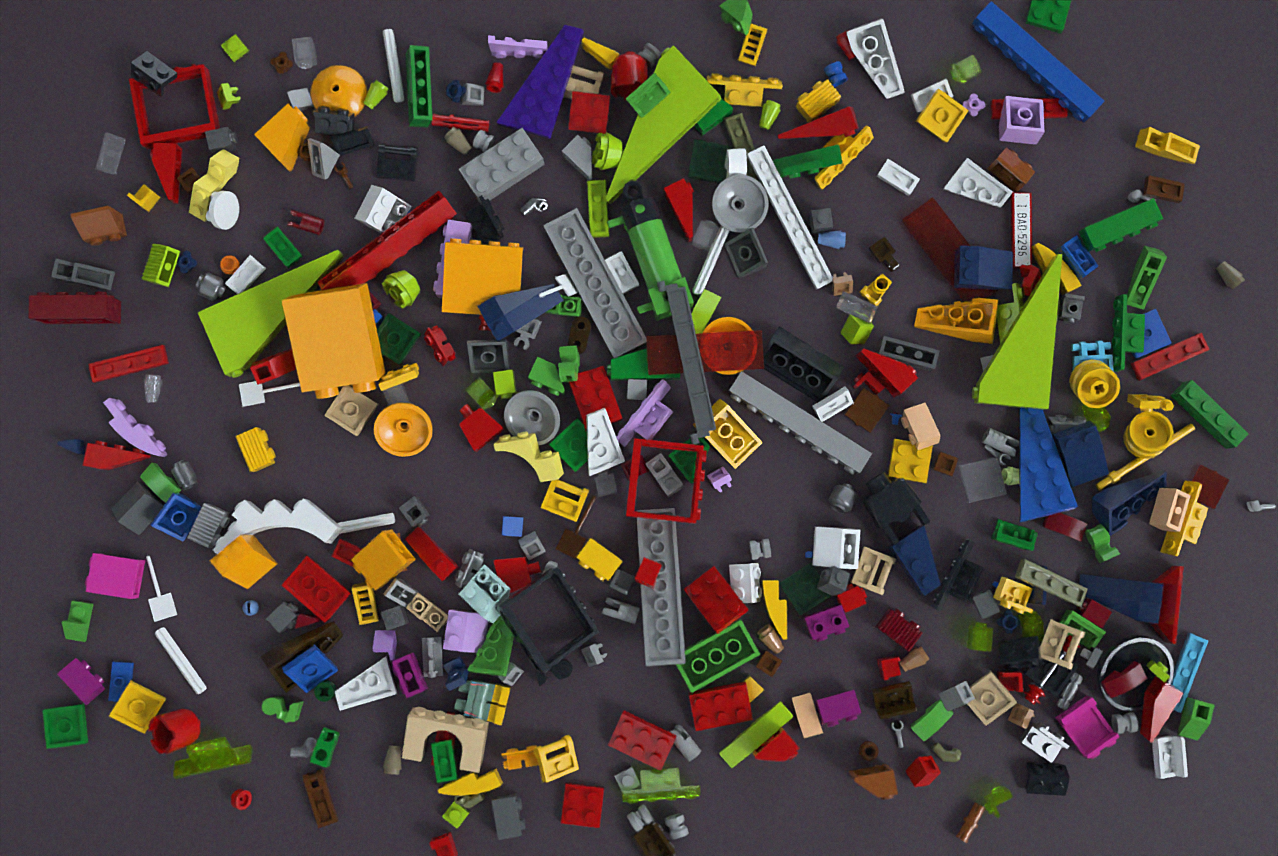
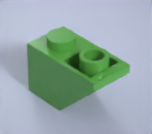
M726 0L719 7L722 12L721 17L726 24L730 23L735 31H740L745 36L749 34L753 13L748 0Z
M537 357L528 376L531 384L538 388L542 386L549 388L548 392L553 395H564L565 389L560 381L555 364Z
M1187 697L1177 735L1198 741L1210 725L1215 705Z

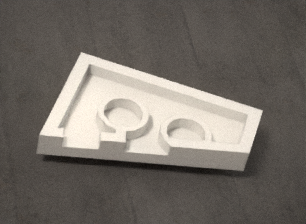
M968 158L943 188V190L1001 208L1013 193Z
M384 657L335 691L339 710L397 694L388 657Z

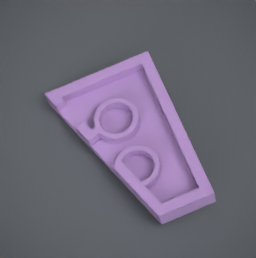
M488 35L491 54L496 58H505L506 56L523 58L527 55L541 58L548 49L547 41L523 39L520 42H516L509 37H505L502 41L495 40V36Z

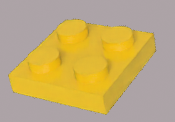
M937 89L916 119V122L944 143H947L969 110L942 90Z
M894 439L887 476L927 483L933 445L917 450L916 446L912 445L910 441Z
M130 680L109 717L145 734L150 720L157 715L166 698Z

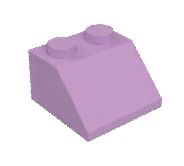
M1006 96L999 122V140L1036 145L1044 134L1043 100Z
M450 609L443 649L477 653L486 640L489 621L484 619L478 612Z

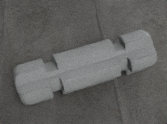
M1077 673L1072 675L1071 681L1067 683L1061 694L1062 698H1059L1057 706L1063 710L1068 709L1069 701H1072L1079 688L1078 684L1080 685L1083 677Z

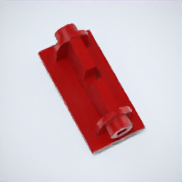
M437 325L431 329L429 327L424 333V339L427 345L432 347L435 359L442 366H445L448 360L451 362L456 359V353L450 343L442 344V342L447 341V338L441 328H438Z

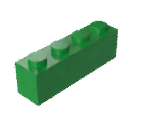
M410 45L406 52L409 126L428 127L432 122L429 47Z
M1153 198L1087 226L1079 231V234L1088 252L1092 250L1099 252L1107 248L1106 244L1111 242L1113 245L1124 241L1123 237L1127 235L1132 238L1140 234L1141 229L1146 228L1148 231L1159 226L1157 222L1161 221L1163 216Z
M1193 380L1183 382L1170 395L1225 449L1236 448L1249 434Z

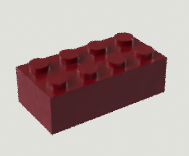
M37 292V295H29L28 319L43 324H121V301L115 299L112 295H107L106 292H95V295H88L86 292H75V295H69L66 292H56V295Z

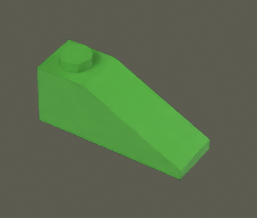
M1144 245L1137 260L1127 293V305L1144 310L1167 259L1162 250Z

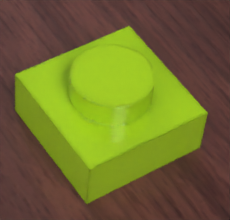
M236 34L221 45L234 62L249 51Z
M1151 660L1147 664V667L1163 682L1170 677L1166 672L1168 668L1160 661L1156 664Z
M454 801L442 817L457 829L470 811Z

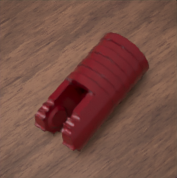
M291 209L290 214L295 217H301L302 220L300 224L288 221L287 226L321 235L325 224L324 219Z

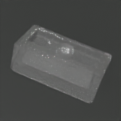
M106 132L94 170L116 175L126 139Z
M844 291L840 295L836 309L870 324L878 306Z

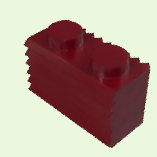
M897 608L895 610L888 609L875 627L906 651H910L923 634L919 630L920 626L913 620L910 622L903 618L905 614Z

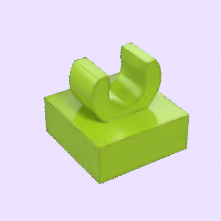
M228 83L221 84L217 91L222 110L230 109L233 103L236 104L241 99L232 95L238 89L237 87L230 88Z

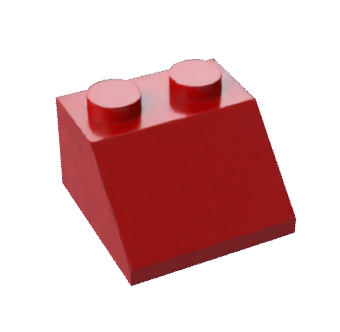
M781 727L754 750L752 754L757 760L785 762L787 759L792 760L798 754L797 750L800 748Z

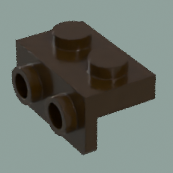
M910 681L872 689L874 707L879 719H889L894 716L906 715L917 711Z
M656 822L643 826V829L631 836L643 856L677 855L674 850L675 846L670 840H667L663 834V828Z

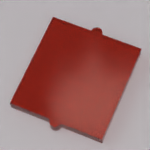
M1200 465L1192 482L1202 484L1197 503L1215 509L1229 479L1218 474L1216 470L1212 471Z

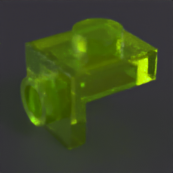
M975 55L957 64H951L953 69L950 71L955 81L958 80L960 83H964L982 73Z
M480 377L465 389L483 410L492 407L498 398Z
M1086 405L1082 406V413L1088 421L1096 425L1098 432H1102L1110 426L1111 416L1105 407L1091 408Z
M1032 611V613L1018 614L1022 624L1023 638L1037 636L1039 641H1043L1044 625L1038 612Z
M1002 786L994 788L991 794L984 797L987 802L984 804L987 812L990 815L993 814L996 818L1001 817L996 806L1013 798L1010 790Z

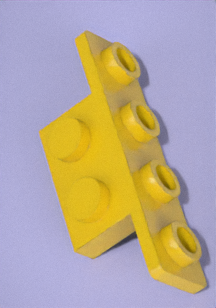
M717 73L707 76L709 84L725 85L724 101L732 105L761 107L763 88L782 89L783 86L782 81H779L778 78L760 80V77L750 76L749 79H744L739 75L722 77V74Z
M866 125L854 138L851 136L845 138L844 135L834 136L823 147L839 145L843 163L825 167L815 177V181L821 190L830 184L832 179L839 172L843 171L845 166L871 142L873 134L869 126Z
M1184 481L1181 491L1191 496L1180 532L1167 531L1161 553L1177 557L1184 540L1192 544L1197 543L1208 510L1207 507L1197 503L1202 488L1201 483Z

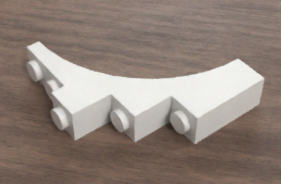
M304 498L294 505L293 511L281 501L275 499L265 505L264 511L260 510L251 501L244 500L236 505L235 512L232 514L237 521L231 523L225 536L217 540L213 551L218 554L239 535H253L267 529L280 527L299 528L317 536L325 543L332 544L343 528L310 500Z

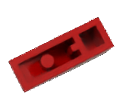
M153 142V148L150 151L153 165L168 200L178 204L180 182L177 177L181 175L182 148L175 143Z
M683 178L665 187L663 193L688 242H691L693 239L692 193L694 190L690 182L686 183Z
M417 527L405 539L425 564L442 581H445L459 568L421 527Z

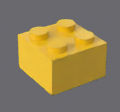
M590 538L577 556L579 559L578 563L585 569L592 568L596 571L594 575L602 581L604 579L609 580L623 561L592 538Z

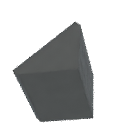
M750 228L724 243L738 278L766 268L768 261L754 228Z
M506 339L499 341H467L471 373H493L509 370V343Z
M137 481L111 510L117 522L140 535L153 522L164 504L140 481Z

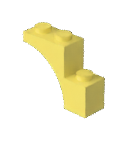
M222 149L210 158L207 174L193 184L189 207L190 214L204 222L207 220L206 213L209 210L211 194L214 191H221L228 180L237 173L239 157Z
M525 431L513 437L507 434L500 436L499 440L494 443L495 451L515 453L528 461L535 469L540 482L558 480L564 474L559 452L552 453L551 450L540 453L535 433L528 434Z

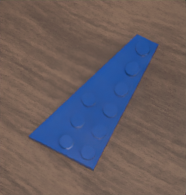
M1019 408V523L1076 509L1078 505L1043 410Z

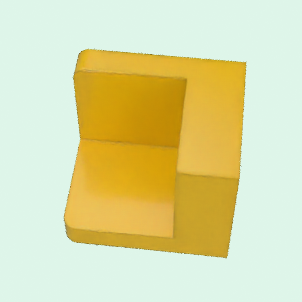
M144 184L135 195L127 194L129 198L147 211H150L161 198Z

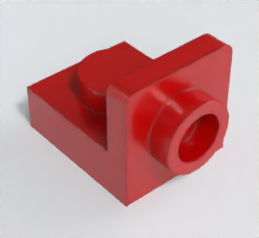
M1021 264V276L1024 277L1022 287L1024 288L1025 296H1030L1041 278L1040 269L1033 265Z

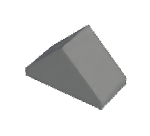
M309 138L307 140L312 175L328 179L340 155L326 144Z
M395 578L384 592V595L406 608L416 594L420 592L403 579Z

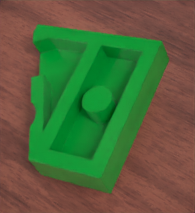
M703 437L698 438L699 443L693 445H703L704 450L708 452L709 444ZM689 438L684 444H691V439ZM674 450L668 455L689 483L692 484L694 482L696 452Z

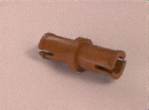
M974 802L967 818L964 817V823L956 837L967 843L974 828L977 829V823L986 809Z

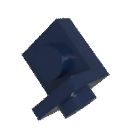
M458 656L445 662L443 667L448 673L445 686L448 690L451 691L466 684L469 671H467L468 667L461 657Z

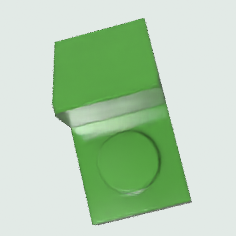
M76 600L71 602L68 620L62 621L65 639L86 642L93 603Z

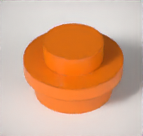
M231 255L225 256L220 262L221 270L228 275H232L240 267L238 259Z

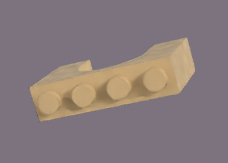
M412 707L407 720L402 758L421 762L426 751L428 735L435 731L445 730L455 734L461 741L463 751L460 769L479 773L483 762L489 722L480 718L472 719L459 714L451 715L443 711H430L423 707Z

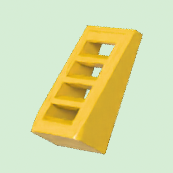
M754 24L750 25L749 34L745 36L738 61L756 66L767 32L766 28ZM751 31L761 34V38L750 35ZM748 39L759 41V44L750 43ZM746 45L756 48V52L745 49ZM744 53L755 56L754 60L744 57Z
M587 38L582 39V48L607 69L611 70L613 61L620 54Z
M366 582L354 584L352 586V593L359 625L378 622L379 617L374 588L371 589ZM368 590V592L359 593L358 591ZM360 598H370V600L360 601ZM371 605V608L361 609V606ZM373 612L372 616L363 617L362 615L365 613Z

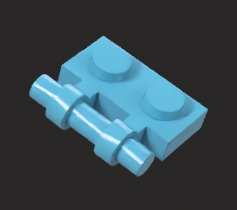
M1080 341L1078 344H1071V351L1079 352V356L1072 357L1073 370L1083 361L1093 359L1102 361L1114 372L1113 355H1105V350L1111 349V343L1103 341L1086 343V341ZM1095 350L1097 355L1088 356L1087 351Z

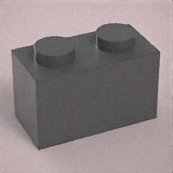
M517 793L493 797L492 806L498 840L522 836L526 825L524 817L521 818L520 810H522L521 798H517Z

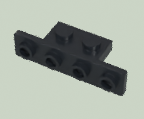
M969 538L961 543L959 547L960 554L951 563V572L949 576L944 578L940 594L938 593L934 598V608L940 612L949 595L967 603L984 569L967 560L974 545V542Z

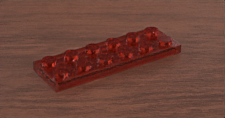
M933 197L902 219L903 224L963 302L972 301L974 298L987 299L997 291L992 289L954 288L955 250L959 246L970 245Z
M762 330L696 334L704 372L764 369ZM676 335L646 336L648 375L684 373Z

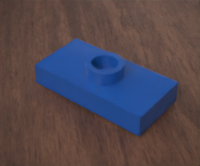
M112 662L108 701L117 702L130 680L132 681L134 663Z

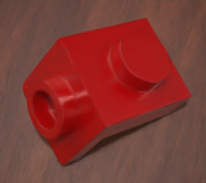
M869 371L865 374L861 372L853 380L855 384L852 386L856 389L864 382L876 395L885 388L882 385L883 381L878 376H873Z

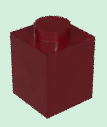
M1087 598L1083 601L1082 607L1077 608L1079 610L1077 614L1099 628H1103L1112 613L1093 599Z

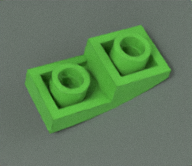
M561 295L564 301L545 312L580 317L583 300L581 297Z
M151 463L140 476L145 484L165 503L173 493H180L181 491L176 482L171 477L166 476L156 463Z
M939 699L925 709V714L911 724V729L923 741H926L950 719L953 711H947L942 700Z

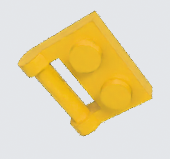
M559 479L552 480L541 508L577 522L589 490L578 488ZM557 487L580 496L579 501L577 502L554 493V490Z
M569 735L563 736L561 740L546 746L534 748V755L538 761L542 782L547 783L579 769L573 741ZM565 747L566 752L546 759L545 754Z

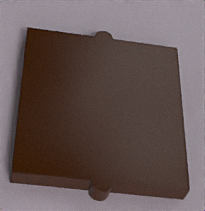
M863 388L845 413V416L855 422L856 426H861L871 433L889 408V405L879 399L878 395H874Z

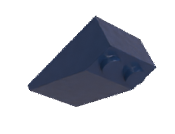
M959 246L955 250L954 288L1012 290L1013 252L980 246Z
M1088 421L1053 434L1071 487L1109 474L1103 444L1094 423Z

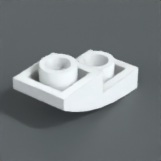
M745 148L727 149L724 166L727 169L726 178L734 175H746L747 159Z

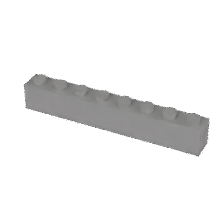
M742 371L728 391L731 394L730 398L738 403L740 401L747 404L746 408L754 413L760 412L763 414L762 418L770 423L776 422L780 425L779 429L785 433L790 431L795 434L796 440L803 444L805 442L812 445V450L819 454L825 453L828 455V460L834 464L839 462L844 465L843 469L852 475L854 473L859 474L872 455L871 452Z

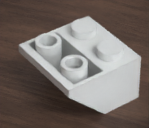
M371 185L354 219L373 230L383 233L406 216L411 205L384 188Z
M815 527L812 565L858 569L860 530Z

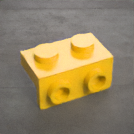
M1002 576L993 596L994 599L1000 601L999 605L1011 609V606H1013L1012 610L1024 614V611L1030 613L1033 611V609L1026 607L1033 588Z

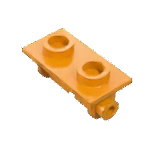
M528 746L526 750L518 751L516 748L506 750L507 753H502L503 758L507 759V761H503L504 769L522 768L521 761L525 760L526 767L539 766L534 755V748L537 746Z

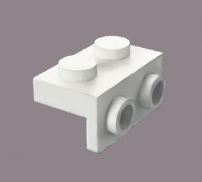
M759 564L729 565L730 587L743 603L760 602L762 589L759 580L761 576Z
M1171 735L1156 737L1152 742L1155 778L1187 777L1184 737Z

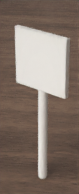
M566 273L555 278L560 286L542 292L539 296L543 297L560 289H563L568 297L579 292L570 275Z
M256 381L239 384L242 407L265 403L264 393L298 387L300 382L263 389L262 384L257 385Z
M146 556L157 597L148 600L154 622L175 616L177 612L172 594L161 595L151 558Z

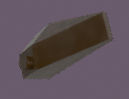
M333 621L278 644L260 657L287 693L297 684L283 672L282 668L314 645L323 653H328L342 638L343 633Z

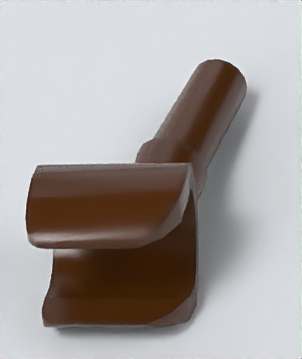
M341 162L343 165L342 170H338L334 166L337 174L342 176L348 188L352 189L353 185L348 178V168L345 164Z

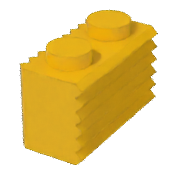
M828 79L823 83L818 81L812 87L813 90L809 94L805 92L797 99L796 108L808 122H812L838 103L841 95Z
M255 427L235 436L250 472H256L275 464L274 458H276L274 450L268 447L266 441L269 439L265 430Z

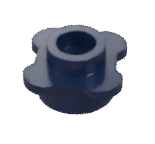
M453 80L446 88V95L452 98L455 103H458L460 97L466 92V88L461 86L458 80Z
M184 251L183 255L178 257L176 265L180 267L182 273H188V271L197 266V261L191 257V252Z
M1006 610L1004 615L997 619V625L1002 626L1005 632L1010 634L1013 632V629L1020 625V619L1012 615V611Z

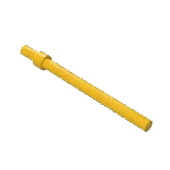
M1190 423L1174 433L1172 441L1167 447L1194 431V425ZM1137 457L1119 470H1113L1105 479L1095 484L1096 488L1100 491L1111 483L1115 484L1121 480L1122 476L1150 458L1143 459Z

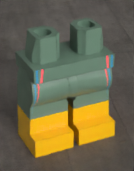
M478 679L467 680L466 684L459 686V691L469 693L467 700L457 698L454 709L464 712V716L480 718L502 725L511 686Z

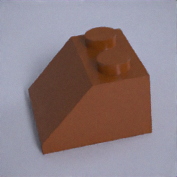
M1007 147L987 168L988 171L1016 193L1035 173L1029 163L1023 162L1018 158L1015 151Z
M110 206L70 214L82 240L92 246L101 245L103 241L107 240L119 241L121 237L127 236L123 214Z
M887 764L848 771L850 777L856 783L878 798L881 797L882 800L891 799L893 795L898 794L894 771Z

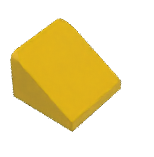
M750 675L744 680L747 684L749 701L751 702L764 689Z

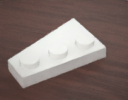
M602 408L586 415L588 475L591 476L623 463L625 460L606 409Z

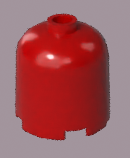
M628 51L617 56L613 61L611 94L615 98L619 95L623 96L624 100H626L631 93L648 79L647 61L642 56Z
M179 709L152 717L149 722L148 731L152 730L153 739L150 742L153 748L159 754H168L193 744L200 735V720L193 711L188 709Z

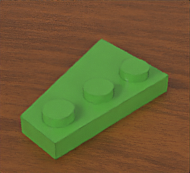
M501 616L492 624L484 644L477 651V656L467 671L506 677L514 636Z

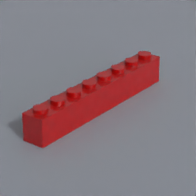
M437 191L317 282L321 290L364 284L368 280L374 279L380 271L390 267L399 257L406 255L409 249L419 245L425 237L435 233L441 225L447 223L448 220H452L453 216L457 213L444 195Z

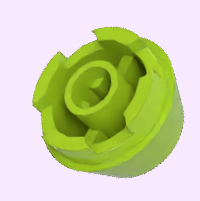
M608 132L605 134L598 133L595 138L597 144L595 150L592 151V164L600 170L617 168L624 152L622 141Z
M405 270L388 274L384 280L385 282L382 283L385 293L387 295L390 293L393 299L396 300L394 304L401 309L411 306L420 293L417 280Z

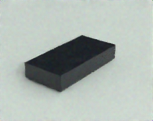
M368 126L331 137L335 150L340 156L374 146Z

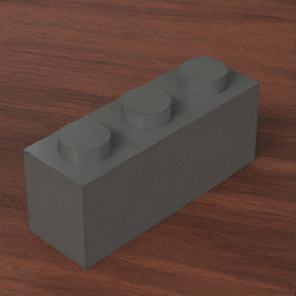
M882 336L879 339L876 351L880 355L905 363L907 366L910 365L911 367L929 372L935 369L940 352L936 349L887 336Z

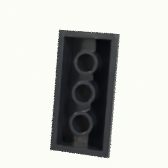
M780 326L756 362L758 366L816 402H820L825 398L844 368L843 365Z

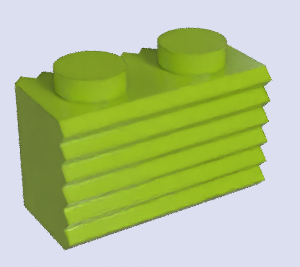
M152 244L153 247L151 248L150 255H148L146 269H144L141 278L156 285L169 287L180 251L169 246Z

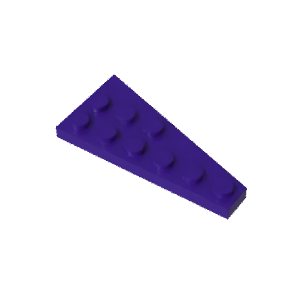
M568 25L563 26L496 122L498 125L515 130L523 128L527 133L551 138L582 40L583 29Z

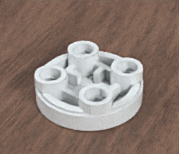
M214 191L210 197L211 202L206 213V219L216 228L230 229L238 219V199L232 192Z

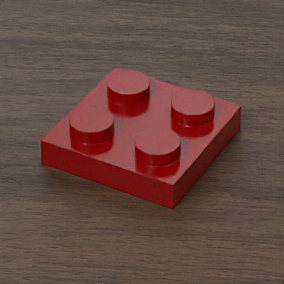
M572 91L568 130L605 134L607 131L610 95Z
M566 783L561 824L600 828L604 787Z

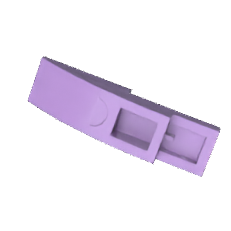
M108 398L103 402L115 417L109 421V424L126 441L147 453L161 457L168 455L165 452V445L153 436L155 434L153 429L149 425L137 424L135 418L126 413L124 410L126 407L119 399Z

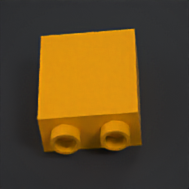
M367 283L296 294L281 300L302 392L315 391L316 398L323 399L338 395L339 386L352 385L354 393L367 392L377 388L375 381H378L386 372Z

